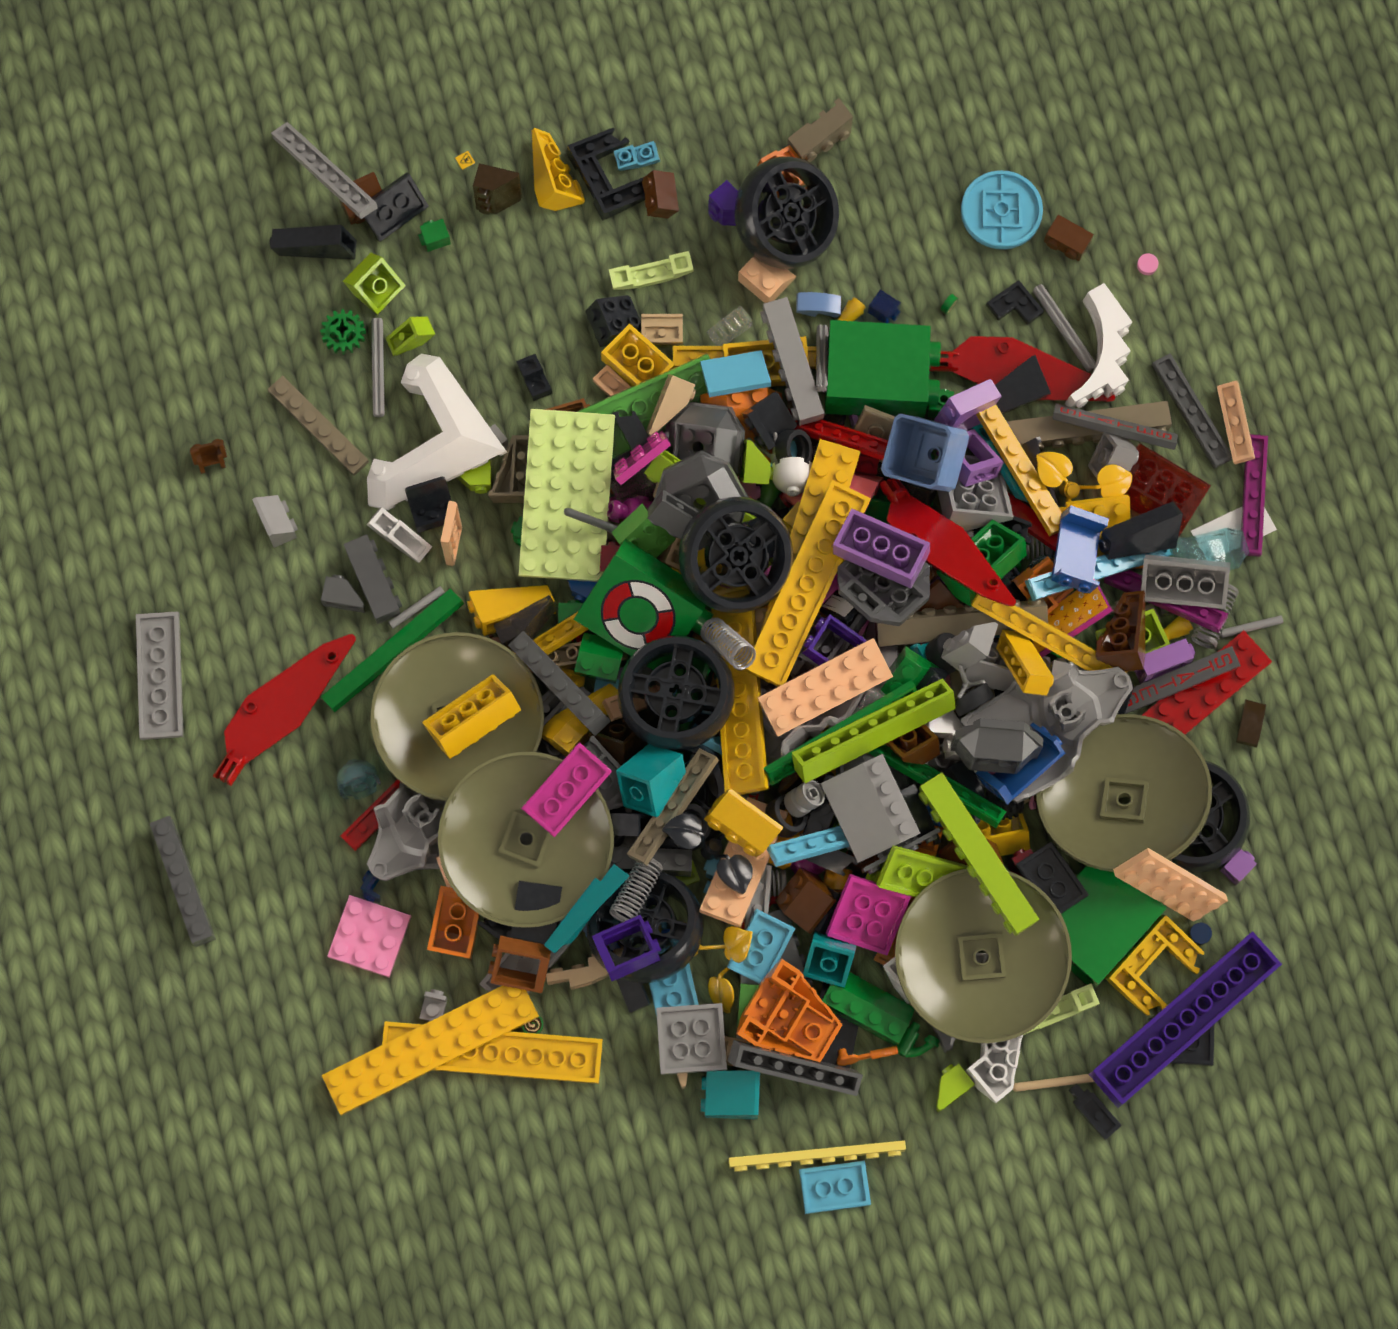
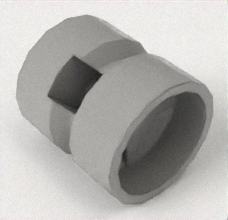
M816 781L803 782L785 794L784 804L791 815L802 817L824 803L825 793L821 785Z

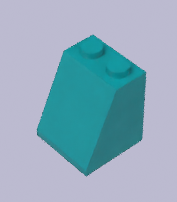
M648 744L618 768L616 773L623 806L658 817L686 773L683 754Z
M815 930L803 975L845 988L856 945L826 935V932L822 934Z
M707 1071L706 1077L702 1076V1090H706V1098H701V1112H705L706 1118L757 1120L759 1115L760 1072Z

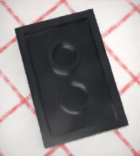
M406 172L371 197L376 202L378 208L365 216L364 219L377 240L381 242L428 208L429 205L410 174Z
M1052 841L1015 865L1022 877L1039 887L1052 900L1061 914L1089 896Z
M519 880L515 910L534 911L556 905L560 902L562 887ZM557 922L529 928L512 926L510 938L545 944L556 930Z
M1215 1024L1170 1063L1213 1066Z

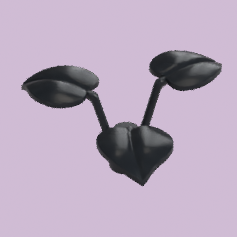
M692 814L678 815L663 827L662 831L677 846L690 850L697 847L701 842L700 847L703 858L706 860L723 858L717 863V873L720 879L732 890L740 894L746 892L753 874L752 865L742 855H734L730 858L727 854H719L722 851L721 840L726 836L722 833L718 839L711 838L705 842V834L700 832L702 822Z

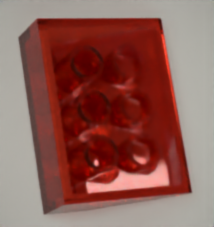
M1139 443L1136 447L1139 452L1138 461L1129 471L1132 474V482L1124 495L1130 497V508L1139 514L1174 502L1183 513L1178 536L1180 537L1211 485Z

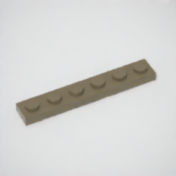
M283 375L268 388V392L353 476L369 463V460Z
M700 748L685 768V775L658 817L652 816L628 851L627 855L631 859L645 866L649 864L668 836L662 831L663 827L672 818L683 814L719 760L716 756Z

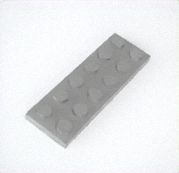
M179 612L136 614L140 740L184 737Z

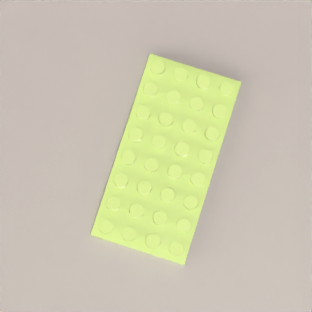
M531 409L519 576L597 582L603 573L600 571L601 545H606L607 531L566 516L564 509L571 508L608 522L607 511H609L615 415Z

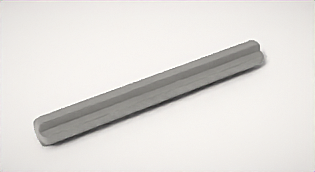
M1042 284L1036 286L1033 293L1086 371L1094 370L1096 362Z
M373 318L371 320L374 417H383L385 415L382 318Z
M819 324L816 334V390L818 392H826L828 386L827 325L822 326Z

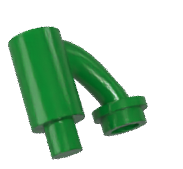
M912 1022L910 1028H907L900 1043L897 1045L898 1054L905 1058L917 1057L933 1047L938 1048L940 1040L932 1035H928L927 1038H924L925 1044L913 1048L919 1037L917 1032L920 1025Z

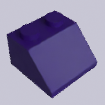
M728 180L709 195L708 214L713 221H718L721 225L736 226L734 210L738 190Z

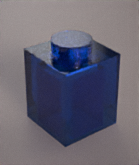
M880 289L869 304L867 313L883 323H890L892 320L895 322L901 314L899 310L901 302Z

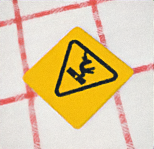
M469 151L455 157L462 170L475 164Z

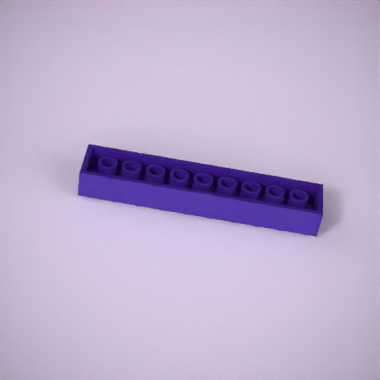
M1252 931L1088 1075L1114 1105L1119 1108L1280 967L1282 963Z

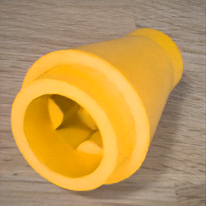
M853 297L852 300H848L838 320L855 321L864 314L865 305Z
M1178 616L1163 630L1168 640L1190 634L1193 627L1189 620Z

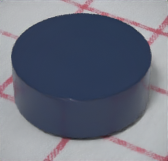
M1196 923L1191 927L1189 936L1195 944L1204 945L1211 939L1212 930L1205 923Z

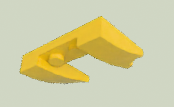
M1160 915L1147 930L1148 933L1105 977L1118 992L1146 1016L1150 1015L1149 1009L1160 1006L1161 1010H1163L1167 1006L1139 978L1156 957L1166 949L1190 971L1198 974L1200 968L1194 966L1197 954L1204 955V951L1167 915Z

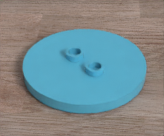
M991 171L979 176L968 186L961 203V217L968 233L977 242L994 249H1012L1029 241L1037 232L1043 216L1042 199L1036 187L1025 177L1010 171Z

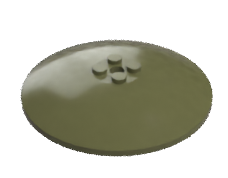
M461 632L438 634L418 641L406 648L388 665L376 686L371 704L370 717L373 740L388 770L402 784L414 792L447 802L458 783L480 764L508 753L537 752L543 733V701L533 674L525 663L510 649L499 642L477 634ZM494 674L512 692L521 711L515 714L513 718L500 724L495 730L481 737L476 743L462 750L460 754L449 759L422 722Z
M1118 714L1115 717L1114 723L1098 726L1083 740L1081 755L1075 762L1074 771L1061 781L1036 794L1042 824L1048 835L1062 851L1087 866L1114 872V868L1147 848L1168 860L1183 852L1196 839L1206 823L1212 802V785L1205 759L1199 749L1185 734L1155 718L1135 714ZM1122 797L1131 799L1128 804L1119 803V799Z
M514 752L492 758L474 768L458 783L443 809L438 830V849L445 876L453 890L466 905L478 914L496 923L529 928L563 920L596 877L601 881L609 870L614 848L613 824L607 804L598 788L555 837L521 809L562 763L563 760L558 757L538 752ZM525 832L530 833L533 836L532 843L529 845L522 844L520 841L521 834ZM519 880L561 886L560 902L540 910H515Z
M967 869L949 873L927 886L908 907L898 930L895 946V964L899 982L906 998L914 1010L928 1024L945 1035L958 1040L980 1044L998 1043L1026 1034L1051 1014L1062 998L1069 981L1072 963L1071 942L1061 913L1052 900L1039 887L1020 875L1009 871L1008 873L1040 919L1036 924L1019 935L1015 936L1013 932L1010 934L1003 925L1005 920L1001 914L997 915L991 907L992 900L989 896L985 897L979 889L980 882L976 877L972 878ZM979 951L985 952L988 955L987 962L979 963L976 960V953Z

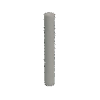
M439 586L390 620L388 623L392 629L443 595L445 592L442 587Z
M1280 615L1226 628L1221 632V637L1237 635L1243 630L1249 632L1283 624V618Z

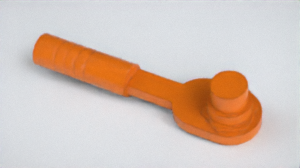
M896 1045L872 1050L870 1053L861 1055H848L846 1049H839L836 1062L839 1066L850 1065L864 1059H877L898 1054V1049Z

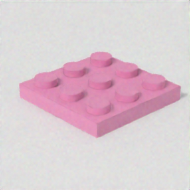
M349 895L327 956L390 978L411 915Z

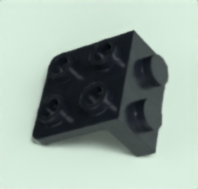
M629 295L596 299L585 310L587 319L591 324L600 347L607 346L629 323L641 333V320Z
M777 392L771 393L741 413L744 417L743 422L745 426L752 430L755 435L754 440L756 444L766 450L776 446L773 441L774 432L777 433L778 437L781 432L793 430L797 426L796 421L793 420L791 413Z
M441 476L405 488L418 533L444 525L448 502L452 501L445 477Z

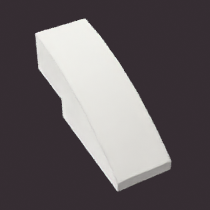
M383 507L379 508L366 524L386 541L418 563L432 548L429 543L401 520H397Z

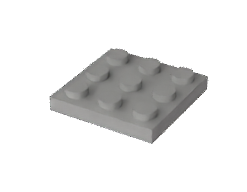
M722 1003L656 1008L661 1075L727 1070Z

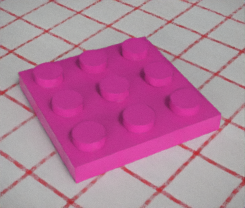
M663 431L652 433L647 438L648 442L643 446L639 444L630 452L632 454L626 460L622 458L614 464L615 469H613V473L620 485L671 446Z
M849 874L826 935L888 955L911 896L879 888L876 882Z

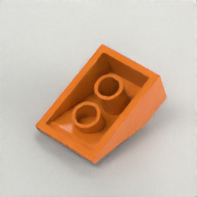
M440 886L427 950L472 959L480 914L466 905L453 888Z

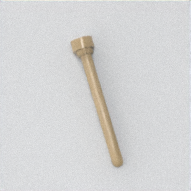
M1088 1074L1014 1083L1013 1091L1019 1092L1094 1081Z

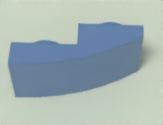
M817 292L797 293L796 313L813 317L819 313L837 318L841 314V296Z

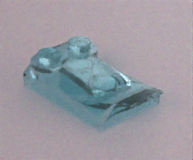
M1223 528L1188 538H1178L1176 548L1170 549L1172 554L1170 556L1231 563L1230 570L1240 568L1244 558L1249 554V549L1242 530Z

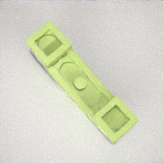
M689 251L669 255V259L629 268V265L609 269L613 290L656 285L694 271Z
M1092 983L1063 995L1051 1014L1026 1034L1099 1005L1100 1003Z

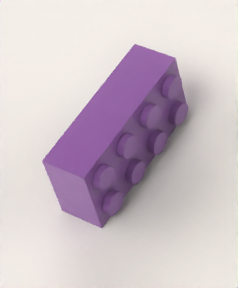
M851 509L833 543L834 555L910 589L930 553L929 542L855 509Z

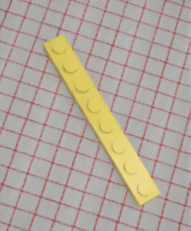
M904 1140L729 1158V1169L734 1168V1172L747 1171V1167L756 1166V1170L769 1169L771 1164H778L779 1168L792 1166L791 1162H800V1165L814 1164L813 1160H822V1163L835 1162V1158L844 1157V1161L857 1160V1156L866 1155V1159L879 1158V1154L888 1153V1157L900 1156L901 1152L906 1150Z

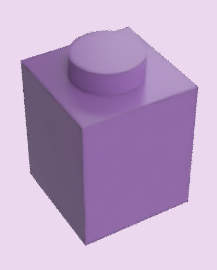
M1240 849L1220 871L1234 885H1237L1257 863L1254 861L1255 858L1251 853Z

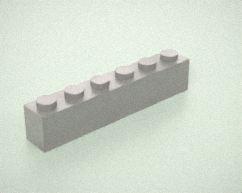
M788 297L764 303L763 311L760 312L763 324L767 323L769 329L766 331L769 343L773 342L775 350H772L774 360L779 362L781 367L778 370L782 382L785 381L787 389H785L786 398L793 405V408H791L793 420H797L799 426L822 420L824 418V411Z

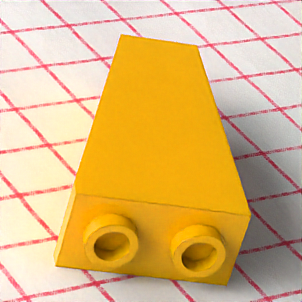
M548 585L475 590L469 592L470 601H467L469 612L475 615L473 617L477 629H481L483 636L556 614L555 600Z

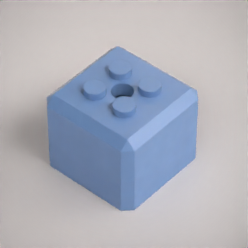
M899 414L894 417L881 470L884 476L930 489L950 492L956 488L969 435L964 429L920 417ZM934 449L939 451V457L936 460L931 458V452Z

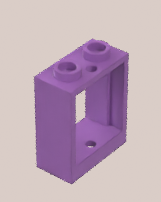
M975 429L967 431L969 435L967 447L980 462L970 465L965 458L963 459L958 480L965 487L998 477L1003 464L1000 457Z
M1183 639L1146 653L1144 670H1135L1139 683H1145L1190 664L1195 655L1192 644H1188L1187 640Z

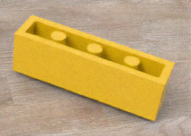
M1002 630L996 649L1022 692L1047 696L1049 689L1053 685L1054 677L1030 638L1017 631Z

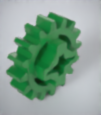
M341 309V314L333 311L334 316L327 315L328 322H322V327L325 328L320 330L321 335H323L322 341L327 343V349L333 347L334 353L341 350L342 354L345 355L348 349L353 353V347L355 346L359 349V341H365L364 336H362L366 334V330L363 328L365 326L364 322L359 321L360 316L358 314L353 317L352 310L348 314H345L344 309ZM343 326H344V327H345V332H344L343 338H342L341 333H342Z

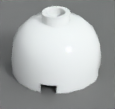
M801 457L782 458L780 463L776 465L774 462L772 465L774 485L778 490L789 496H797L803 493L812 462L809 461V464L805 463L804 458Z

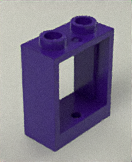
M829 614L824 619L821 617L815 624L814 628L816 631L813 636L809 635L803 644L805 649L802 654L818 665L829 661V659L813 649L826 627L854 647L867 640Z
M641 915L592 936L611 981H615L660 961L658 952L661 951L659 943L657 939L652 940L650 936L653 933L648 920L643 921ZM641 931L650 951L615 966L606 946Z

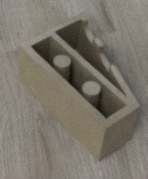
M840 98L834 101L836 105L827 113L824 110L820 112L818 120L811 124L809 122L788 138L787 146L790 145L800 159L812 162L819 153L829 151L839 140L842 142L850 136L853 116Z
M512 435L506 450L508 453L503 457L500 471L497 472L493 488L488 494L493 503H524L529 435Z

